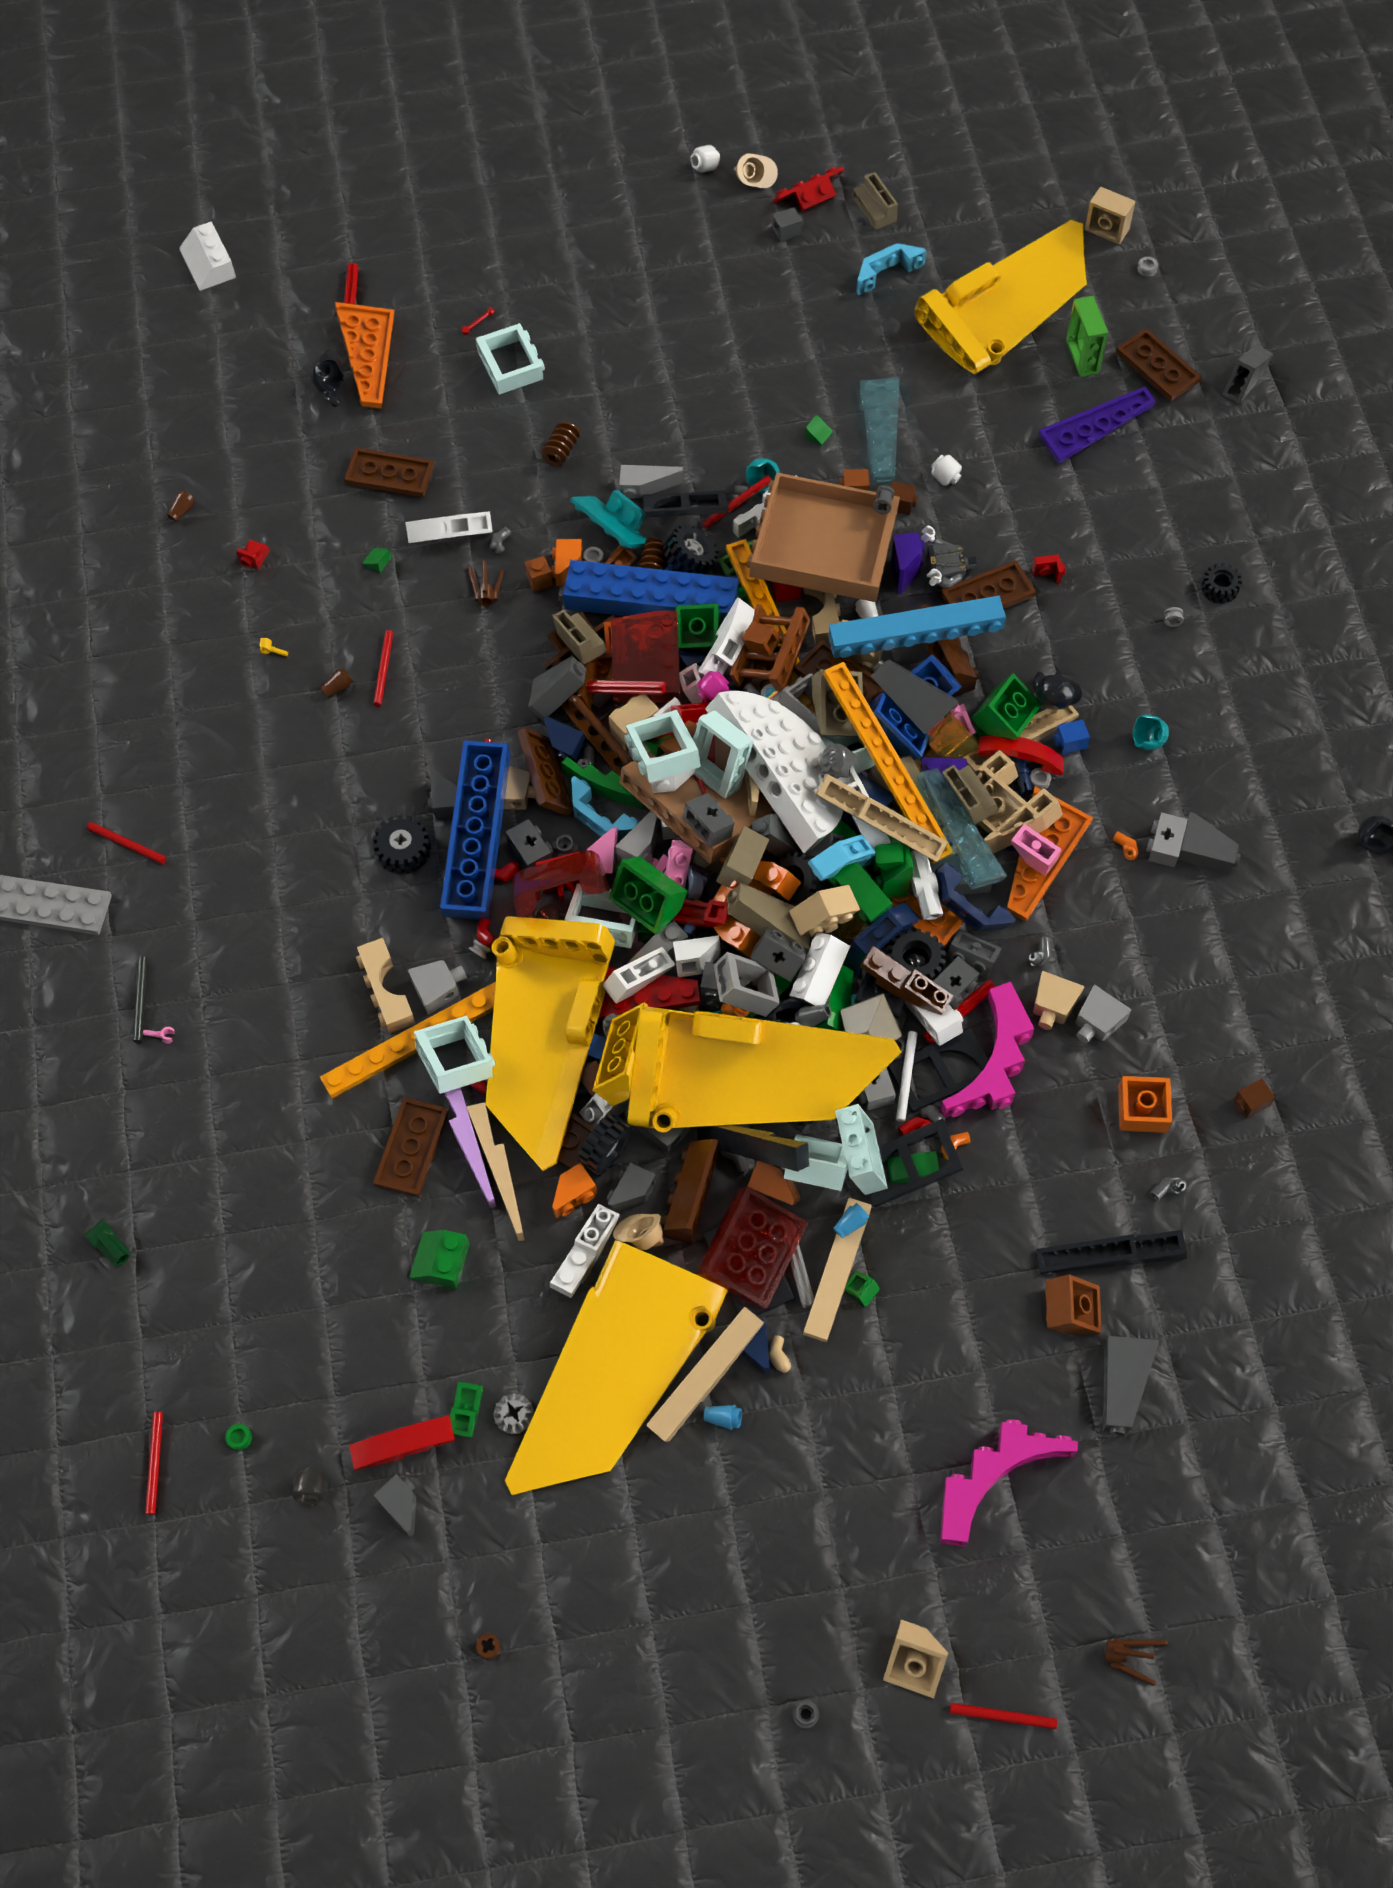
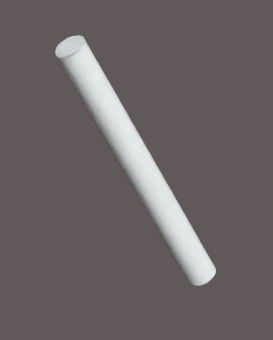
M909 1031L907 1036L896 1121L905 1122L917 1039V1032Z

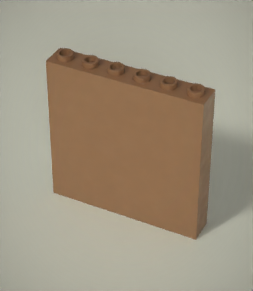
M776 473L775 480H770L768 493L771 494L766 495L764 507L766 510L762 509L760 522H762V525L758 524L756 537L758 539H754L751 552L754 553L753 555L749 554L748 557L749 577L876 602L900 497L894 496L891 500L892 509L889 513L880 514L873 509L874 500L877 498L876 492Z
M715 736V763L713 764L725 772L731 747ZM651 751L647 753L649 758L655 757ZM632 761L621 769L619 783L710 864L729 853L734 840L744 826L752 830L753 821L768 814H776L759 789L755 817H749L745 773L740 790L726 799L703 782L706 792L719 803L720 807L735 822L732 837L709 848L683 819L685 803L703 795L698 782L694 779V774L675 791L652 793L651 783L648 782L645 775L640 773L638 761Z

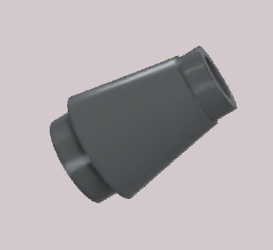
M828 1004L801 1007L795 1013V1020L802 1026L814 1027L831 1017L832 1013Z

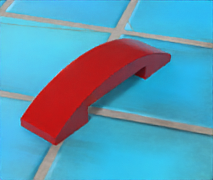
M989 735L979 737L978 755L990 758L1000 750L1008 756L1040 763L1041 771L1060 776L1063 775V757L1044 744L1023 737H1018L1014 740Z
M685 899L681 911L671 921L674 920L676 923L702 927L725 926L729 913H727L728 903L714 900L704 903Z

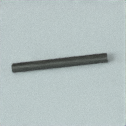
M145 956L138 957L133 1030L134 1043H142L147 974V957Z

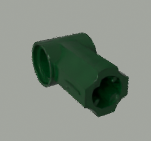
M103 1218L83 1234L97 1251L100 1250L115 1268L128 1261L131 1252L116 1237L117 1234Z

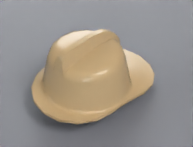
M756 154L743 155L739 159L737 166L734 167L738 179L752 187L768 188L774 184L778 175L776 164L772 159Z
M634 1214L629 1216L616 1226L613 1231V1237L620 1242H630L639 1250L660 1246L664 1243L662 1238L663 1229L660 1225L661 1217L659 1214Z

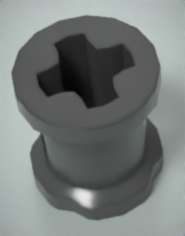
M882 485L876 490L877 498L874 500L873 509L877 513L887 514L892 509L891 500L894 498V490L890 486Z

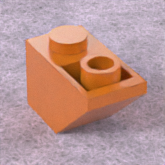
M556 539V548H552V560L556 561L555 565L551 567L552 578H556V586H561L566 582L570 560H583L582 539Z
M581 1163L560 1175L552 1206L556 1218L569 1215L574 1211V1207L581 1203L586 1204L594 1199L595 1194H597L595 1183Z

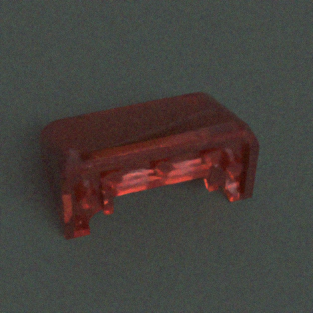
M587 850L518 871L513 877V898L517 917L535 914L534 910L537 907V902L542 900L540 891L579 880L582 890L588 894L609 892V884L599 854L595 851Z

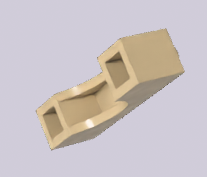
M804 588V594L816 597L824 606L818 614L812 616V633L815 646L821 640L830 644L828 638L829 624L842 622L838 618L840 616L839 603L835 604L834 600L837 598V595Z
M380 938L357 947L360 954L356 956L360 970L365 968L367 975L363 976L367 988L372 987L374 994L370 995L374 1007H380L382 1012L378 1014L382 1028L387 1026L389 1034L415 1025L416 1023L406 996L389 993L382 986L386 973L393 967L384 939Z

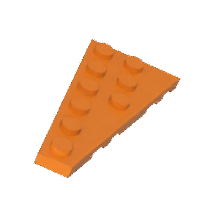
M335 302V309L361 406L382 409L394 310Z
M1035 786L1032 798L1036 794H1038L1041 791V789ZM1058 798L1056 799L1060 803L1063 816L1046 830L1039 832L1040 835L1062 849L1058 860L1046 876L1026 864L1019 854L1007 910L1024 922H1027L1093 820V817Z

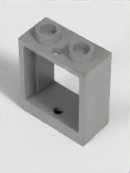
M810 673L804 678L799 677L792 686H786L780 693L779 703L801 718L814 732L821 735L817 716L797 699L804 693L812 699L813 675Z
M726 952L715 963L714 971L720 1002L765 1017L777 1007L779 997L773 971L758 962ZM739 977L756 982L758 992L740 986Z

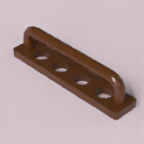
M577 694L571 695L568 700L560 705V709L572 724L585 734L588 743L608 767L620 776L622 767H617L614 762L620 759L625 766L633 761L632 758ZM581 712L586 719L578 720L575 715ZM594 728L598 735L592 736L588 733V730ZM607 743L612 750L606 752L602 750L601 746Z

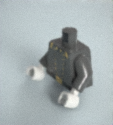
M926 526L921 531L924 533L921 536V540L925 543L928 541L930 543L927 548L929 573L926 576L930 578L929 584L931 589L949 588L965 580L966 570L977 568L976 557H964L962 546L944 541L935 535V530L931 526Z

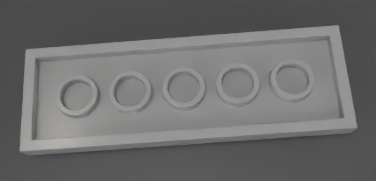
M0 875V920L99 935L112 895L109 891Z

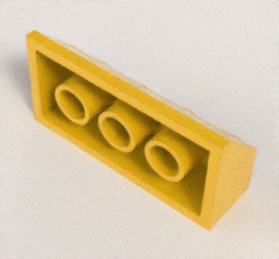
M645 1002L613 1018L610 1024L592 1091L611 1106L625 1102L630 1098L639 1017L642 1009L648 1006Z

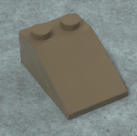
M820 669L812 676V699L820 734L826 736L859 737L824 677L823 672L825 670ZM849 671L863 694L862 672Z

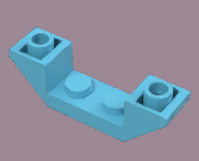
M896 243L864 258L857 281V294L861 295L874 289L876 274L886 268L895 266L899 262L908 272L919 269L925 265L926 250L920 247Z
M575 776L571 778L574 817L600 837L611 828L618 827L617 841H621L639 823L634 817L630 818L623 814L612 825L608 818L599 816L594 808L588 804L592 800L590 785L585 780H579Z
M858 835L836 842L812 858L808 864L812 868L814 875L820 881L834 877L846 865L858 862L861 867L871 865L874 862L876 852L863 835Z

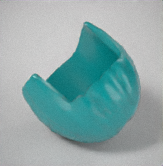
M766 458L755 459L746 467V479L751 487L767 475L774 481L776 473H780L778 465ZM769 485L760 490L758 493H765L769 489Z
M1139 715L1132 732L1135 746L1142 750H1155L1162 747L1169 736L1167 724L1161 718L1153 715Z

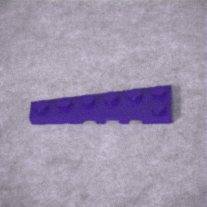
M1142 387L1039 430L1038 435L1058 464L1152 408L1155 405V399L1146 387Z

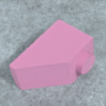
M1023 824L1011 840L1012 845L1026 864L1046 876L1058 860L1062 850L1025 824Z
M618 827L611 828L587 849V852H583L582 862L586 866V871L614 873Z

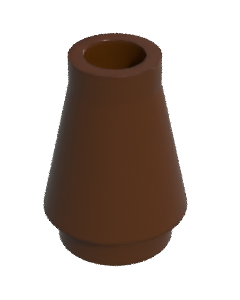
M181 490L180 493H176L166 515L174 522H177L180 517L194 506L195 499L186 491Z
M344 668L341 670L337 669L320 688L329 697L350 687L353 680Z

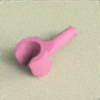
M165 1027L162 1031L143 1030L144 1036L162 1038L165 1044L173 1042L172 1038L165 1037L166 1034H175L174 1029L171 1027Z

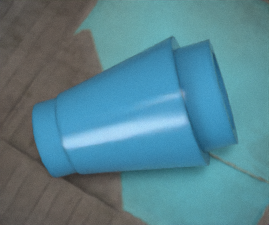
M859 1204L850 1205L833 1229L843 1239L867 1224L866 1220L869 1218V1215Z
M736 1405L705 1407L704 1422H709L729 1430L740 1428L742 1420L741 1408H736Z

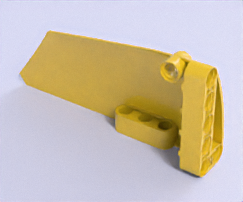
M1070 220L995 265L987 262L949 285L943 294L933 289L919 297L914 310L917 321L953 360L969 372L976 374L990 365L998 364L1006 353L1086 286L1083 223Z
M509 916L505 917L499 938L493 942L491 947L492 952L497 957L490 1047L495 1067H492L493 1077L488 1078L485 1105L541 1170L544 1171L555 1165L558 1160L604 1000L605 989L602 985L604 984L614 949L615 939L605 926L598 923Z
M646 1006L642 1009L639 1017L627 1122L633 1126L654 1128L659 1132H668L671 1128L834 1120L836 1118L835 1110L846 1108L901 1053V1050L893 1038L696 1011L690 1013ZM660 1115H667L670 1118V1124H663L660 1121Z
M615 1240L595 1287L589 1290L506 1476L505 1482L511 1495L610 1472L705 1333L712 1331L715 1327V1319L728 1290L658 1257ZM704 1314L708 1315L709 1322L705 1326H698V1318Z

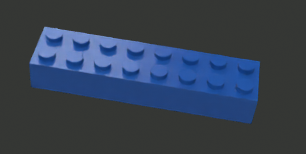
M570 560L563 598L565 609L664 621H676V606L718 603L721 621L723 622L738 598L739 583L738 578Z
M463 741L440 906L444 917L475 920L480 918L489 919L511 757L508 744Z

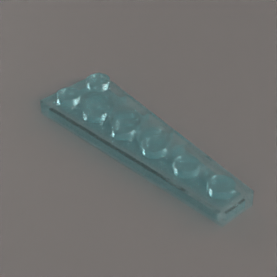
M899 377L860 380L859 387L874 482L895 481Z
M937 768L922 771L917 778L929 803L932 805L936 818L942 820L944 825L942 830L945 836H949L953 843L951 849L954 854H958L962 862L960 867L970 888L975 889L1003 881L1007 877L1005 871L948 786L942 774Z

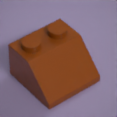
M757 1161L747 1186L748 1188L790 1205L798 1203L801 1199L795 1182L784 1179V1169Z
M1070 1274L1046 1280L1047 1328L1066 1334H1102L1099 1285Z

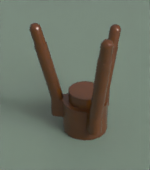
M483 560V584L478 589L472 567L468 566L469 576L475 593V601H478L483 606L494 604V601L498 600V592L504 569L500 570L495 589H493L490 584H487V564Z
M1114 1638V1641H1107L1105 1661L1111 1662L1110 1668L1119 1669L1155 1686V1680L1121 1664V1662L1127 1663L1128 1656L1155 1659L1154 1654L1129 1650L1128 1646L1167 1645L1168 1641Z

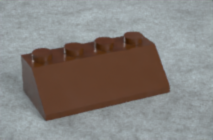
M921 605L920 609L929 608L930 606ZM959 637L952 640L944 639L933 643H924L929 655L936 657L962 686L952 697L975 689L978 674L976 669L972 668L969 663L968 653L962 650Z
M718 1140L691 1141L689 1148H684L681 1162L684 1163L682 1171H677L674 1184L677 1185L675 1193H670L667 1206L670 1207L668 1215L664 1214L661 1227L664 1229V1238L693 1244L718 1160Z

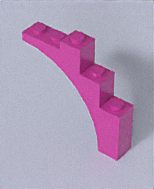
M1011 982L989 989L987 1000L993 1013L995 1025L993 1053L984 1070L970 1085L942 1101L940 1110L944 1117H957L964 1113V1110L972 1107L973 1109L983 1107L986 1102H988L991 1110L995 1108L1004 1109L1010 1106L1014 1100L1015 1091L1007 1075L1013 1077L1023 1069L1025 1060L1018 1045H1023L1031 1040L1034 1027Z
M1006 1420V1422H1002L999 1428L998 1452H994V1449L991 1447H979V1450L974 1449L970 1479H966V1476L961 1474H952L951 1477H946L944 1482L940 1544L966 1547L971 1521L976 1508L986 1492L1001 1477L1016 1467L1034 1460L1050 1457H1074L1078 1451V1441H1072L1071 1437L1056 1436V1439L1047 1438L1043 1433H1031L1030 1436L1027 1435V1425L1021 1424V1421Z

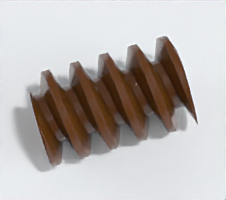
M569 422L557 423L552 435H550L545 447L541 451L544 461L551 466L562 467V462L566 461L570 450L573 449L577 438L581 435L580 430Z
M654 537L646 539L638 567L664 570L668 558H665L664 555L666 551H663V541Z

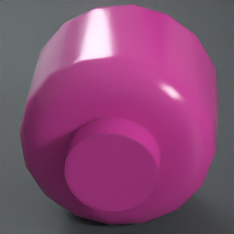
M709 671L698 681L697 687L700 691L697 694L705 702L712 701L718 693L729 691V682L719 671L716 673Z

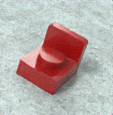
M249 540L244 550L238 548L236 553L240 564L247 568L259 569L270 550L268 545Z
M1059 554L1034 557L1032 565L1033 576L1054 574L1056 583H1061L1062 576L1066 573L1065 564L1061 562Z

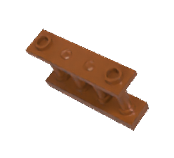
M757 604L753 622L789 627L784 635H778L780 638L779 644L782 645L780 651L772 653L771 657L750 652L746 645H743L734 665L730 668V677L736 687H741L744 677L768 679L775 691L781 692L785 688L811 621L805 608L796 607L791 617L768 616L763 606ZM751 659L775 662L773 669L770 671L748 669Z

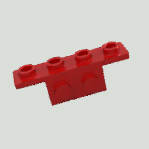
M834 166L828 169L826 174L822 176L816 174L809 178L810 181L806 183L800 181L794 184L793 189L787 190V188H784L776 193L777 196L773 199V202L776 204L795 196L802 212L837 195L830 179L839 176L844 171V168L842 166L837 169Z

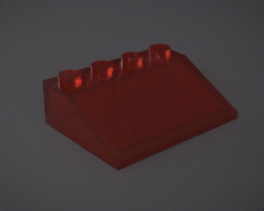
M652 611L611 619L612 681L664 682L666 684V692L664 694L645 695L652 702H670L674 697L679 699L680 676L677 611ZM613 694V702H628L632 697L640 694Z
M749 1186L737 1190L696 1275L727 1289V1292L767 1309L808 1222Z

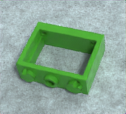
M1094 296L1074 299L1066 342L1080 377L1099 374L1108 331Z

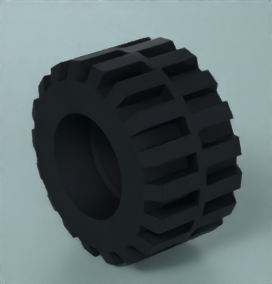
M800 852L787 853L786 857L782 856L779 859L780 863H775L791 872L797 879L804 873L803 887L799 892L797 889L789 901L778 895L775 896V898L795 907L816 892L831 888L832 884L829 883L828 879L820 881L814 875L808 862L815 856Z
M912 929L906 930V934L901 932L897 938H893L891 945H889L887 956L910 972L916 969L931 981H934L943 972L946 954L943 951L944 946L942 942L938 943L939 938L936 936L931 937V932L926 931L922 933L921 929H916V932H912ZM916 953L923 956L928 961V964L922 967H912L903 958Z

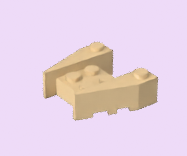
M1000 750L982 764L977 777L993 798L999 810L978 823L989 833L984 838L989 854L1011 846V840L1023 824L1039 833L1046 830L1063 816L1059 801L1044 788L1026 802L1008 786L1018 777L1014 762ZM958 802L953 809V814L957 825H962L969 817Z

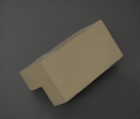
M875 172L865 175L864 185L853 189V199L875 230L896 222L898 203Z
M563 609L552 615L558 636L583 664L607 652L605 643L579 613L570 617Z
M955 765L942 771L948 788L974 825L999 811L997 804L969 765L959 771Z
M744 826L734 840L716 882L727 888L730 887L733 881L749 885L769 839Z

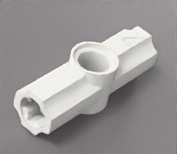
M915 850L911 852L914 865L911 878L914 896L918 898L923 920H933L943 915L938 896L937 878L935 873H932L928 857Z

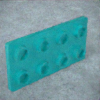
M613 490L606 505L595 496L571 497L570 501L578 511L585 513L590 517L591 522L604 528V532L609 536L615 537L622 547L627 549L644 547L647 538L638 530L645 519V512L620 491Z

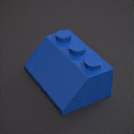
M930 655L911 671L950 696L962 687L950 671L933 655Z
M883 691L868 703L896 753L903 757L911 755L913 760L920 759L923 756L930 735L928 733L924 734L887 693Z

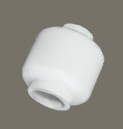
M712 145L697 147L691 155V164L700 173L715 170L720 161L719 152Z
M941 455L931 465L933 468L932 475L944 486L949 483L954 485L961 478L959 473L962 466L951 455Z

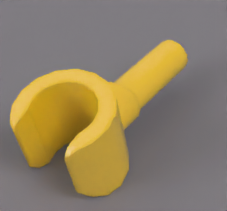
M260 639L259 646L262 654L272 652L285 657L288 656L287 651L271 646L272 641L270 639Z

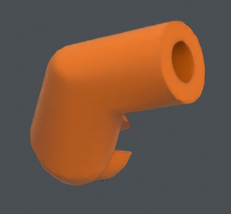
M1117 831L1112 841L1122 846L1125 858L1128 860L1136 859L1139 853L1136 841Z
M968 1132L950 1136L955 1149L957 1146L971 1142ZM942 1145L941 1152L943 1153V1158L949 1160Z

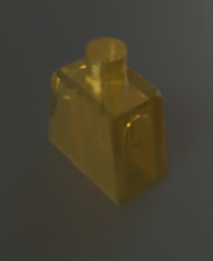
M950 711L931 732L928 744L932 749L924 757L961 759L980 746L978 739Z

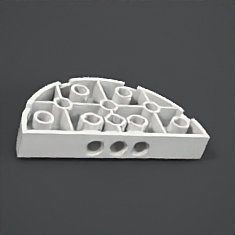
M743 691L718 693L705 710L707 713L715 710L754 740L746 770L803 853L811 851L837 826L844 811L815 795L823 780L820 774V757L826 745L818 733L814 732L801 718L777 701Z

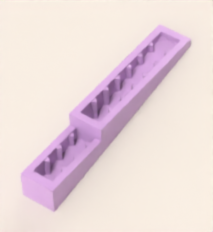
M461 1087L444 1092L456 1118L449 1120L451 1129L492 1209L496 1207V1203Z

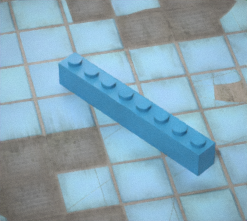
M1000 596L829 624L828 638L833 657L847 658L856 654H869L874 651H888L897 647H911L920 643H933L938 640H952L961 636H975L979 633L997 632L1004 629L1006 615Z

